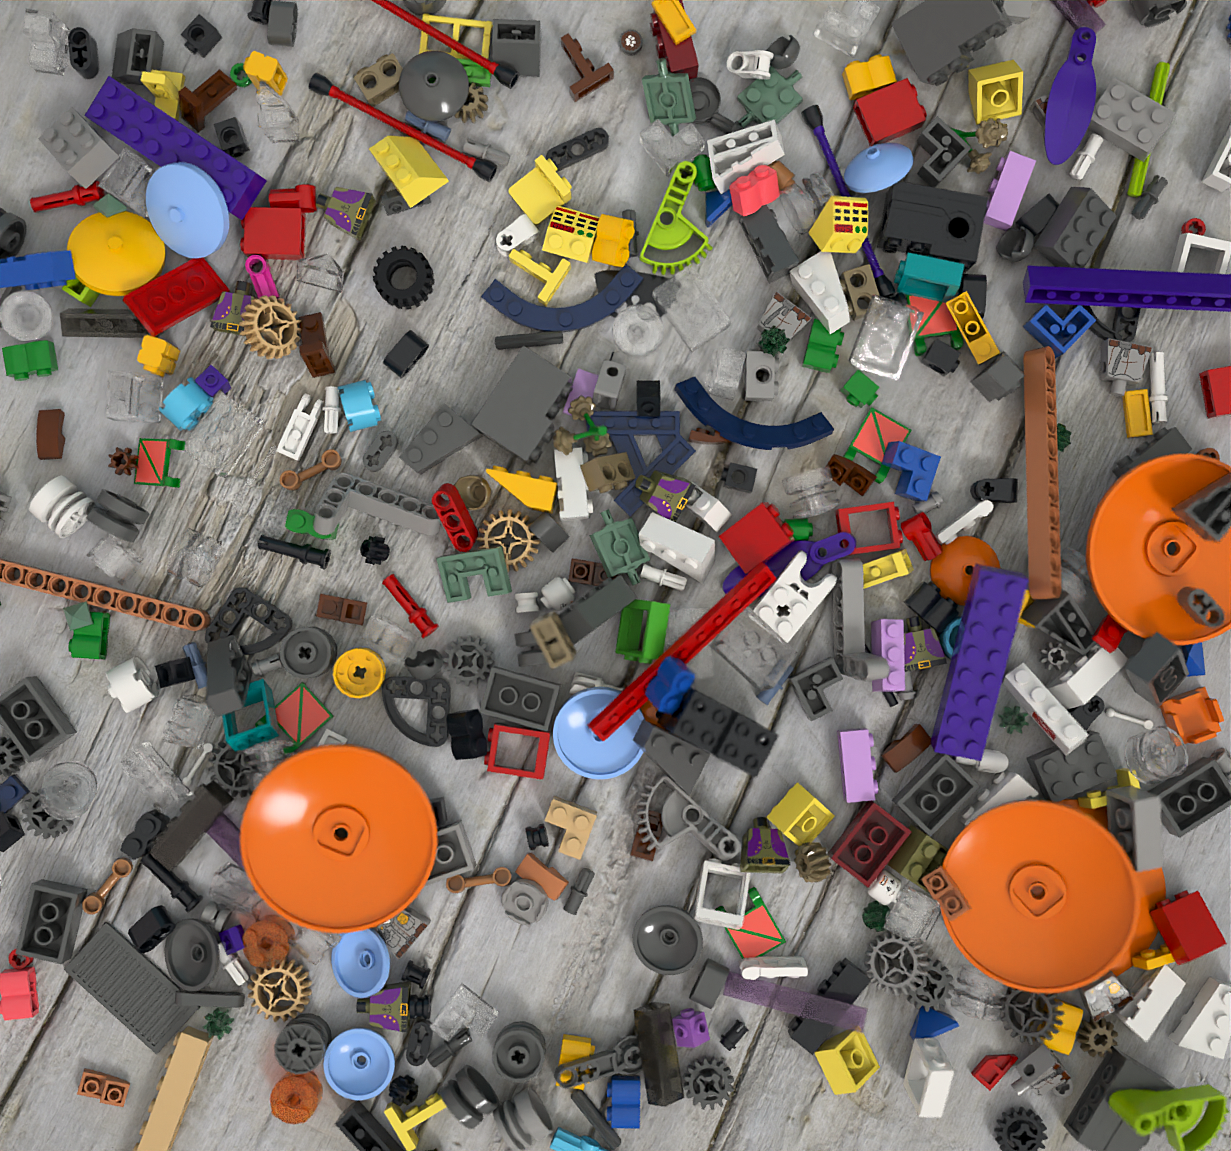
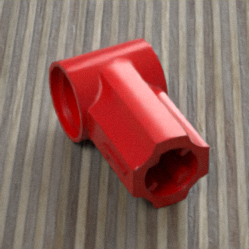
M302 184L292 189H271L269 192L270 208H301L304 213L316 212V187Z
M924 512L901 522V529L905 537L913 541L924 561H930L943 552L942 547L931 531V523Z

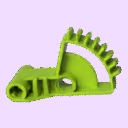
M683 161L676 167L639 256L640 261L653 266V274H656L657 267H660L661 275H665L666 268H670V274L673 275L677 266L679 272L682 273L684 271L683 264H686V267L691 269V260L698 265L700 263L698 255L706 258L707 254L703 251L704 248L708 251L713 249L708 244V237L681 214L697 173L695 165L689 161ZM683 172L688 174L686 179L681 177ZM667 213L671 215L672 223L670 225L661 223L660 216ZM692 234L703 242L699 250L693 255L674 263L655 262L643 256L647 245L661 250H671L685 244Z
M1210 1084L1165 1091L1126 1089L1114 1092L1109 1098L1110 1108L1141 1135H1147L1155 1127L1160 1128L1164 1125L1168 1143L1176 1151H1204V1147L1207 1144L1211 1145L1210 1141L1213 1138H1218L1216 1133L1218 1130H1223L1221 1124L1227 1122L1225 1114L1230 1113L1226 1107V1097ZM1204 1101H1208L1206 1111L1200 1122L1192 1131L1181 1138L1182 1133H1185L1197 1123L1203 1111Z

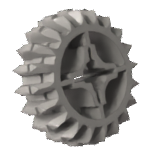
M893 930L891 937L890 933L886 931L883 935L884 939L878 935L875 937L878 945L870 942L869 946L874 950L873 952H865L867 956H871V959L865 960L864 964L871 965V969H867L865 972L866 974H874L870 982L875 983L879 981L876 988L882 990L885 987V994L890 995L893 990L894 996H900L902 990L904 995H909L908 986L911 990L916 991L918 988L915 982L918 984L924 983L923 979L919 977L920 974L928 975L927 971L922 970V966H929V962L922 961V957H926L927 952L919 953L923 945L922 943L914 945L916 941L915 936H911L907 940V932H902L899 936L898 930ZM893 943L904 945L895 954L885 950L888 945ZM909 951L914 960L913 971L907 964ZM880 956L886 964L885 970L883 971L884 975L882 974L879 966ZM891 958L900 959V967H893V960ZM898 972L909 977L904 982L898 984L889 981Z

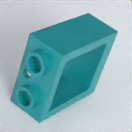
M908 253L905 261H900L899 268L895 274L894 283L898 284L896 292L946 303L954 298L960 287L964 264Z
M264 679L250 683L244 707L264 701L267 724L238 733L235 711L222 715L225 739L234 751L245 750L250 746L269 742L271 739L280 736L272 689Z

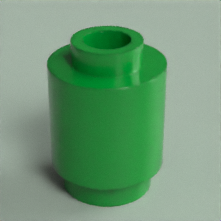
M707 154L694 157V161L691 163L695 165L697 170L694 183L698 187V191L703 192L716 188L712 178L710 158Z
M807 518L785 519L783 523H788L794 531L792 536L795 538V541L809 540V537L813 536V525L808 523Z

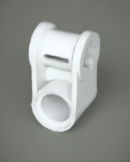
M763 50L736 51L728 57L727 68L730 72L741 78L770 79V60L773 59L774 54Z
M523 214L497 235V250L502 256L508 257L513 248L519 251L524 246L533 242L540 235V231L530 218ZM503 241L507 243L511 241V246L503 245Z

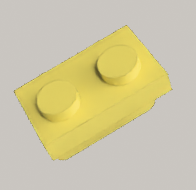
M543 155L534 160L536 167L509 188L510 196L534 225H539L552 215L556 205L563 206L572 199L570 190L572 186L565 177H559L556 173L558 169L551 159L546 160Z

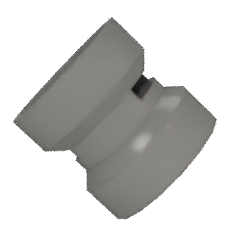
M209 901L200 920L206 925L214 926L215 930L222 932L231 917L232 910L228 908L222 909L218 907L217 903Z

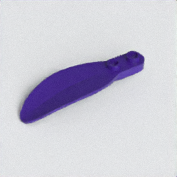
M1088 27L1078 28L1071 37L1067 60L1058 71L1049 93L1045 114L1044 145L1047 159L1053 165L1064 163L1075 152L1088 129L1093 115L1096 100V78L1092 59L1096 44V34ZM1077 57H1081L1084 61H1079Z
M841 532L820 541H793L764 564L777 578L793 557L802 550L807 554V559L800 574L807 581L826 563L851 554L856 549L857 542L855 537L849 532ZM843 539H846L849 542L847 548H844L841 545V541ZM820 548L827 550L826 556L820 554ZM740 566L732 570L724 580L723 591L725 594L747 575ZM767 589L758 597H762L763 594L767 591Z

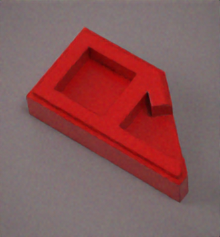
M1015 1054L986 1055L971 1074L991 1091L1019 1058Z

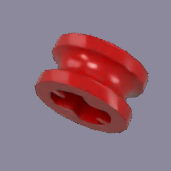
M1198 218L1188 220L1181 228V234H1193L1189 227L1194 225V228L1198 229V232L1195 234L1201 236L1204 235L1206 230L1204 222Z
M16 949L12 950L9 954V963L15 969L25 968L34 959L26 957V960L21 962V959L17 958L18 954H15Z

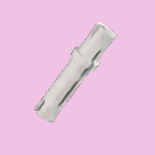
M1156 352L1155 355L1151 353L1149 357L1151 385L1149 403H1151L1153 424L1167 422L1166 402H1168V396L1165 393L1164 352Z

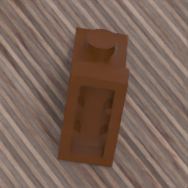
M569 33L561 37V47L581 77V80L569 87L570 96L574 102L614 79V70L610 63L594 71L595 69L590 59H585L581 54L583 50L576 38L572 39Z
M219 69L193 92L185 86L178 92L181 118L199 133L205 128L204 117L237 90V84Z
M318 312L298 317L301 320L299 325L300 329H302L300 331L302 345L299 346L300 355L310 374L315 378L335 373L334 364L329 356L322 313Z

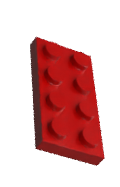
M202 257L193 258L126 294L123 301L151 336L154 337L219 301L222 292H230V290Z

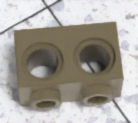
M391 53L390 55L381 56L372 66L361 68L353 78L369 105L374 107L399 92V78L403 68L395 55ZM390 69L396 70V73L392 76L385 75ZM368 82H376L373 88H366Z
M870 264L844 271L841 274L840 283L847 300L849 316H852L853 321L878 314L882 311L883 305ZM850 278H858L861 281V286L854 287L850 282ZM857 300H865L868 304V308H859L857 305Z
M627 452L597 457L580 465L589 492L599 490L601 494L613 490V487L615 490L627 487V482L635 479Z
M556 610L535 619L531 623L530 628L551 669L574 659L577 651Z

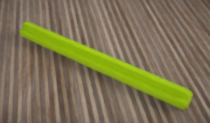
M1159 62L1156 65L1149 95L1150 99L1161 105L1170 69V64L1166 62ZM1150 154L1144 162L1135 157L1127 193L1130 197L1138 198L1142 194Z

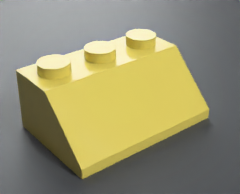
M386 136L369 148L380 168L410 208L449 182L424 147L413 137Z

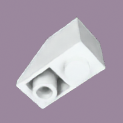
M697 485L685 504L689 511L716 532L732 516L719 500Z

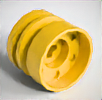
M359 647L346 651L338 658L334 665L333 678L335 685L343 694L352 698H363L370 696L381 687L385 680L386 667L384 660L377 652L370 648ZM357 666L366 668L365 678H362L361 675L356 676Z

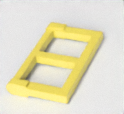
M423 13L422 21L429 25L430 22L454 25L453 39L458 42L460 26L484 28L481 56L489 59L493 28L492 21H478ZM421 31L419 54L432 51L427 50L429 35ZM451 49V53L445 52L456 59H468Z

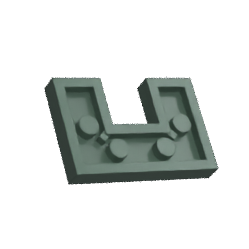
M502 546L444 555L436 558L447 603L472 598L467 576L482 574L488 597L512 592Z

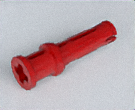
M94 181L87 189L83 186L75 185L72 187V190L35 198L32 197L30 204L33 211L37 213L72 204L84 206L87 202L99 201L105 194L101 183Z
M391 574L382 582L409 615L408 621L411 624L414 623L422 633L421 637L423 639L439 627L426 614L427 610L419 607L394 574Z

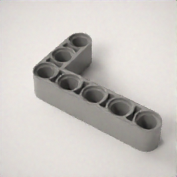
M339 473L333 478L315 509L313 525L314 530L318 534L329 535L333 533L348 507L428 536L436 535L439 532L441 520L431 503L348 473Z
M859 558L836 559L832 564V574L837 577L836 584L832 588L834 661L841 674L862 681L887 678L889 675V664L886 658L865 652L862 561Z

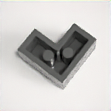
M938 116L924 129L916 141L931 155L917 174L930 187L936 188L971 150V147Z
M831 657L788 677L808 720L814 721L833 711L823 689L843 680V677L834 659Z

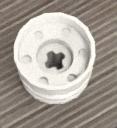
M61 475L55 477L41 488L30 503L29 511L39 521L43 523L48 522V528L51 531H55L59 538L64 539L84 525L89 511L96 504L84 492H77V486Z

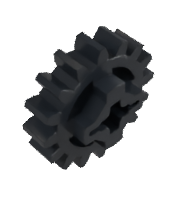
M1020 1106L1019 1112H1016L1012 1107L1011 1114L1002 1113L1004 1120L997 1119L1000 1128H994V1132L999 1135L995 1138V1141L1000 1145L1001 1151H1038V1148L1045 1149L1042 1140L1048 1139V1136L1043 1133L1047 1130V1127L1041 1123L1043 1120L1039 1115L1035 1116L1033 1110L1029 1109L1026 1113V1110ZM1028 1121L1033 1123L1035 1129L1029 1127ZM1007 1139L1013 1141L1014 1147L1008 1144Z

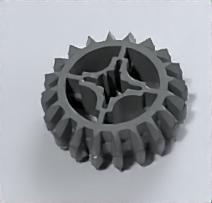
M219 742L218 747L220 749L215 748L212 750V753L217 757H211L208 760L210 763H214V766L208 768L210 772L215 771V775L210 777L211 780L218 779L219 781L215 787L220 788L224 786L223 794H227L231 790V797H236L239 793L241 798H244L247 792L252 796L255 788L258 787L265 777L264 774L267 775L271 771V769L266 768V766L271 765L273 762L272 760L266 761V757L271 755V752L263 753L262 750L266 745L263 743L257 746L256 744L245 750H240L235 759H225L227 753L232 748L227 742ZM250 752L255 756L257 764L250 760ZM241 762V765L245 766L246 768L240 770V767L237 766L236 763ZM224 768H227L231 771V780L226 775ZM246 773H257L249 784H241V780L244 779Z
M1010 987L1011 990L1005 989L1003 992L1008 998H1000L999 1001L1005 1004V1007H999L998 1011L1005 1012V1016L1000 1017V1021L1007 1020L1008 1024L1005 1025L1004 1029H1013L1011 1037L1015 1038L1020 1034L1019 1041L1021 1043L1025 1042L1028 1038L1029 1044L1033 1045L1036 1040L1039 1044H1043L1044 1037L1048 1041L1053 1039L1051 1032L1054 1034L1059 1033V1029L1055 1024L1061 1026L1063 1021L1058 1019L1057 1016H1063L1065 1013L1062 1010H1057V1007L1063 1005L1062 1001L1055 1002L1054 1000L1058 993L1033 992L1027 1003L1017 1002L1016 999L1024 991ZM1040 996L1046 1002L1049 1014L1041 1008ZM1032 1007V1011L1038 1015L1030 1016V1012L1026 1008ZM1014 1010L1020 1013L1023 1026L1017 1021ZM1035 1020L1047 1021L1045 1027L1040 1031H1030V1027L1034 1024Z

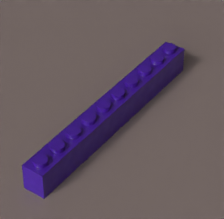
M1027 266L1023 280L1025 303L1231 312V274Z

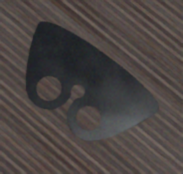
M604 270L595 273L598 293L608 286L620 270ZM637 272L643 277V281L626 301V311L623 313L614 312L611 316L615 318L627 317L633 309L631 298L637 295L640 299L636 304L638 318L647 323L655 322L673 304L682 285L666 277ZM646 303L655 305V315L645 317L641 311L642 306Z

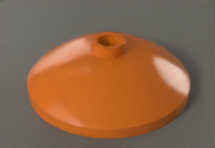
M959 536L947 545L943 543L941 545L943 552L932 559L930 564L931 581L941 590L938 594L944 599L949 597L957 605H965L975 564L1000 568V563L994 550L983 540L971 536ZM967 566L972 568L970 575L965 572Z

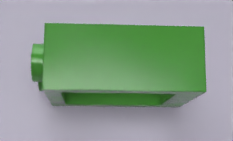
M635 599L621 610L615 653L624 655V660L652 664L653 659L657 660L664 651L670 604ZM645 610L648 611L643 650L638 651L643 612Z

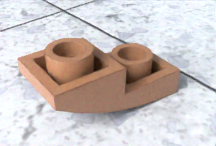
M533 853L527 854L515 871L522 879L535 881L542 886L547 897L554 901L558 899L569 883L555 868L546 867Z
M942 866L922 878L934 900L938 901L949 921L955 920L972 909L962 892Z
M84 1069L77 1095L100 1099V1103L124 1107L130 1082L102 1072Z

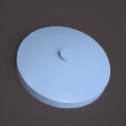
M184 162L163 166L151 176L146 189V207L151 224L161 240L170 249L188 258L206 257L219 250L228 235L229 213L225 199L213 179L200 168Z
M609 687L587 688L572 695L559 709L553 728L554 745L560 759L575 773L591 779L614 778L630 770L641 758L643 751L633 741L643 719L645 720L640 708L604 742L587 726L622 693L621 691Z

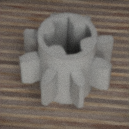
M1047 642L1046 649H1039V652L1042 653V658L1038 661L1046 663L1045 669L1050 670L1054 665L1056 670H1061V664L1069 662L1066 660V654L1069 651L1061 649L1062 643H1056L1053 647L1051 642ZM1051 652H1054V655L1057 656L1056 660H1053V657L1050 656Z

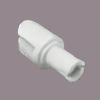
M575 672L569 691L570 694L574 695L581 690L592 687H609L623 692V688L604 684L601 681L602 678Z
M984 749L981 761L953 756V760L956 763L971 765L976 771L992 774L1003 772L1009 764L1005 754L991 749Z

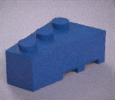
M71 250L0 259V288L25 286V290L64 286L67 285L66 280L76 279Z

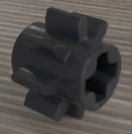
M369 536V540L363 541L360 553L363 557H366L365 563L381 565L382 561L387 560L390 548L387 544H384L385 538Z
M399 1075L391 1082L389 1096L393 1098V1103L398 1106L402 1104L408 1106V1104L416 1099L418 1085L414 1083V1078L409 1075L405 1077Z

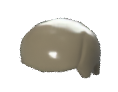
M478 475L461 477L454 484L468 510L482 509L490 501L491 488L488 482Z

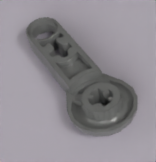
M629 1035L622 1038L612 1049L559 1065L554 1072V1078L562 1088L568 1089L617 1073L635 1075L643 1071L648 1065L651 1049L644 1038ZM631 1051H634L636 1053L635 1055H633V1060L628 1058L629 1056H631ZM590 1064L593 1068H590V1073L587 1074L584 1070ZM566 1070H570L572 1072L571 1078L566 1082H562L560 1080L561 1074Z

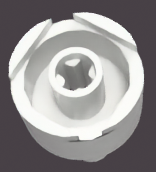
M138 657L130 658L105 673L110 682V685L107 686L110 695L113 698L118 697L126 713L134 711L159 696L156 682L151 683L148 676L151 673Z

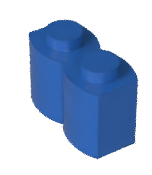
M668 656L661 663L657 676L647 686L645 696L659 711L672 714L679 707L683 694L692 686L695 674L682 660Z
M612 1075V1082H607V1097H612V1106H607V1121H611V1128L640 1129V1076Z

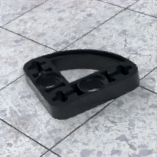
M1081 305L1096 319L1089 329L1101 339H1114L1129 343L1134 340L1141 308H1132L1133 316L1127 318L1122 314L1123 307H1116L1111 330L1095 316L1090 306ZM1125 323H1131L1125 326L1124 332L1128 334V337L1122 339V335L1118 334V332L1124 329Z
M237 588L231 593L207 629L205 641L207 644L213 641L212 633H217L221 629L220 626H217L218 623L223 627L229 628L228 631H221L219 634L220 638L232 635L245 614L274 632L258 643L239 645L244 655L259 653L273 647L288 634L292 628V619L288 614L250 589ZM246 593L245 598L248 599L247 602H241L237 608L230 606L231 603L237 605L240 600L237 597L238 594ZM260 604H264L268 609L267 615L264 617H259L256 614V607ZM229 610L235 614V621L231 624L224 621V614ZM273 611L276 612V614L273 615V617H275L276 619L285 618V628L280 627L278 629V623L274 620H270L269 623L267 622V620L272 617Z
M401 676L385 679L382 685L383 703L394 726L407 738L419 744L431 747H439L445 744L449 733L446 723L447 714H450L451 686L449 682L438 678H430L424 681L414 677ZM392 680H394L396 685H404L403 680H407L405 687L407 695L403 694L404 689L395 690V693H392V690L387 687L388 684H392ZM415 681L423 685V691L419 695L413 694L410 690L411 684ZM439 683H442V687L446 688V692L441 694V700L446 699V704L432 702L433 699H438V692L434 691V687H437ZM394 698L428 700L426 734L415 730L402 718ZM441 706L444 708L445 716L442 719L433 717L432 710L434 707ZM431 722L437 724L445 723V727L439 726V733L443 734V738L439 739V742H435V738L431 737V734L436 732V725L431 726Z

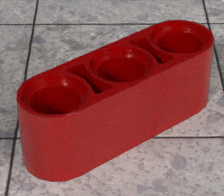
M445 483L434 493L432 504L455 549L460 552H467L471 550L479 535L478 530L457 488L452 484ZM441 494L447 495L449 500L443 499ZM451 515H456L460 521L454 520ZM461 535L467 536L470 541L464 540Z

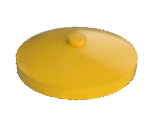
M127 211L110 217H106L98 212L85 218L74 228L67 243V250H71L76 278L89 289L105 295L125 296L158 278L165 265L164 242L158 236L152 224L145 218Z

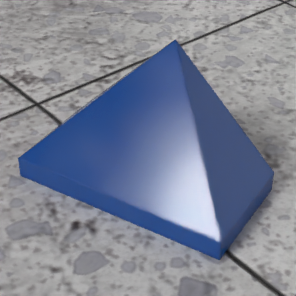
M730 189L720 194L719 190L706 193L705 225L708 228L732 206Z
M1202 642L1177 645L1181 648L1189 672L1187 677L1205 675Z
M922 1005L916 1016L910 1036L913 1041L915 1038H934L959 1027V1024L952 1015L939 1010L936 1011L932 1007L926 1012Z

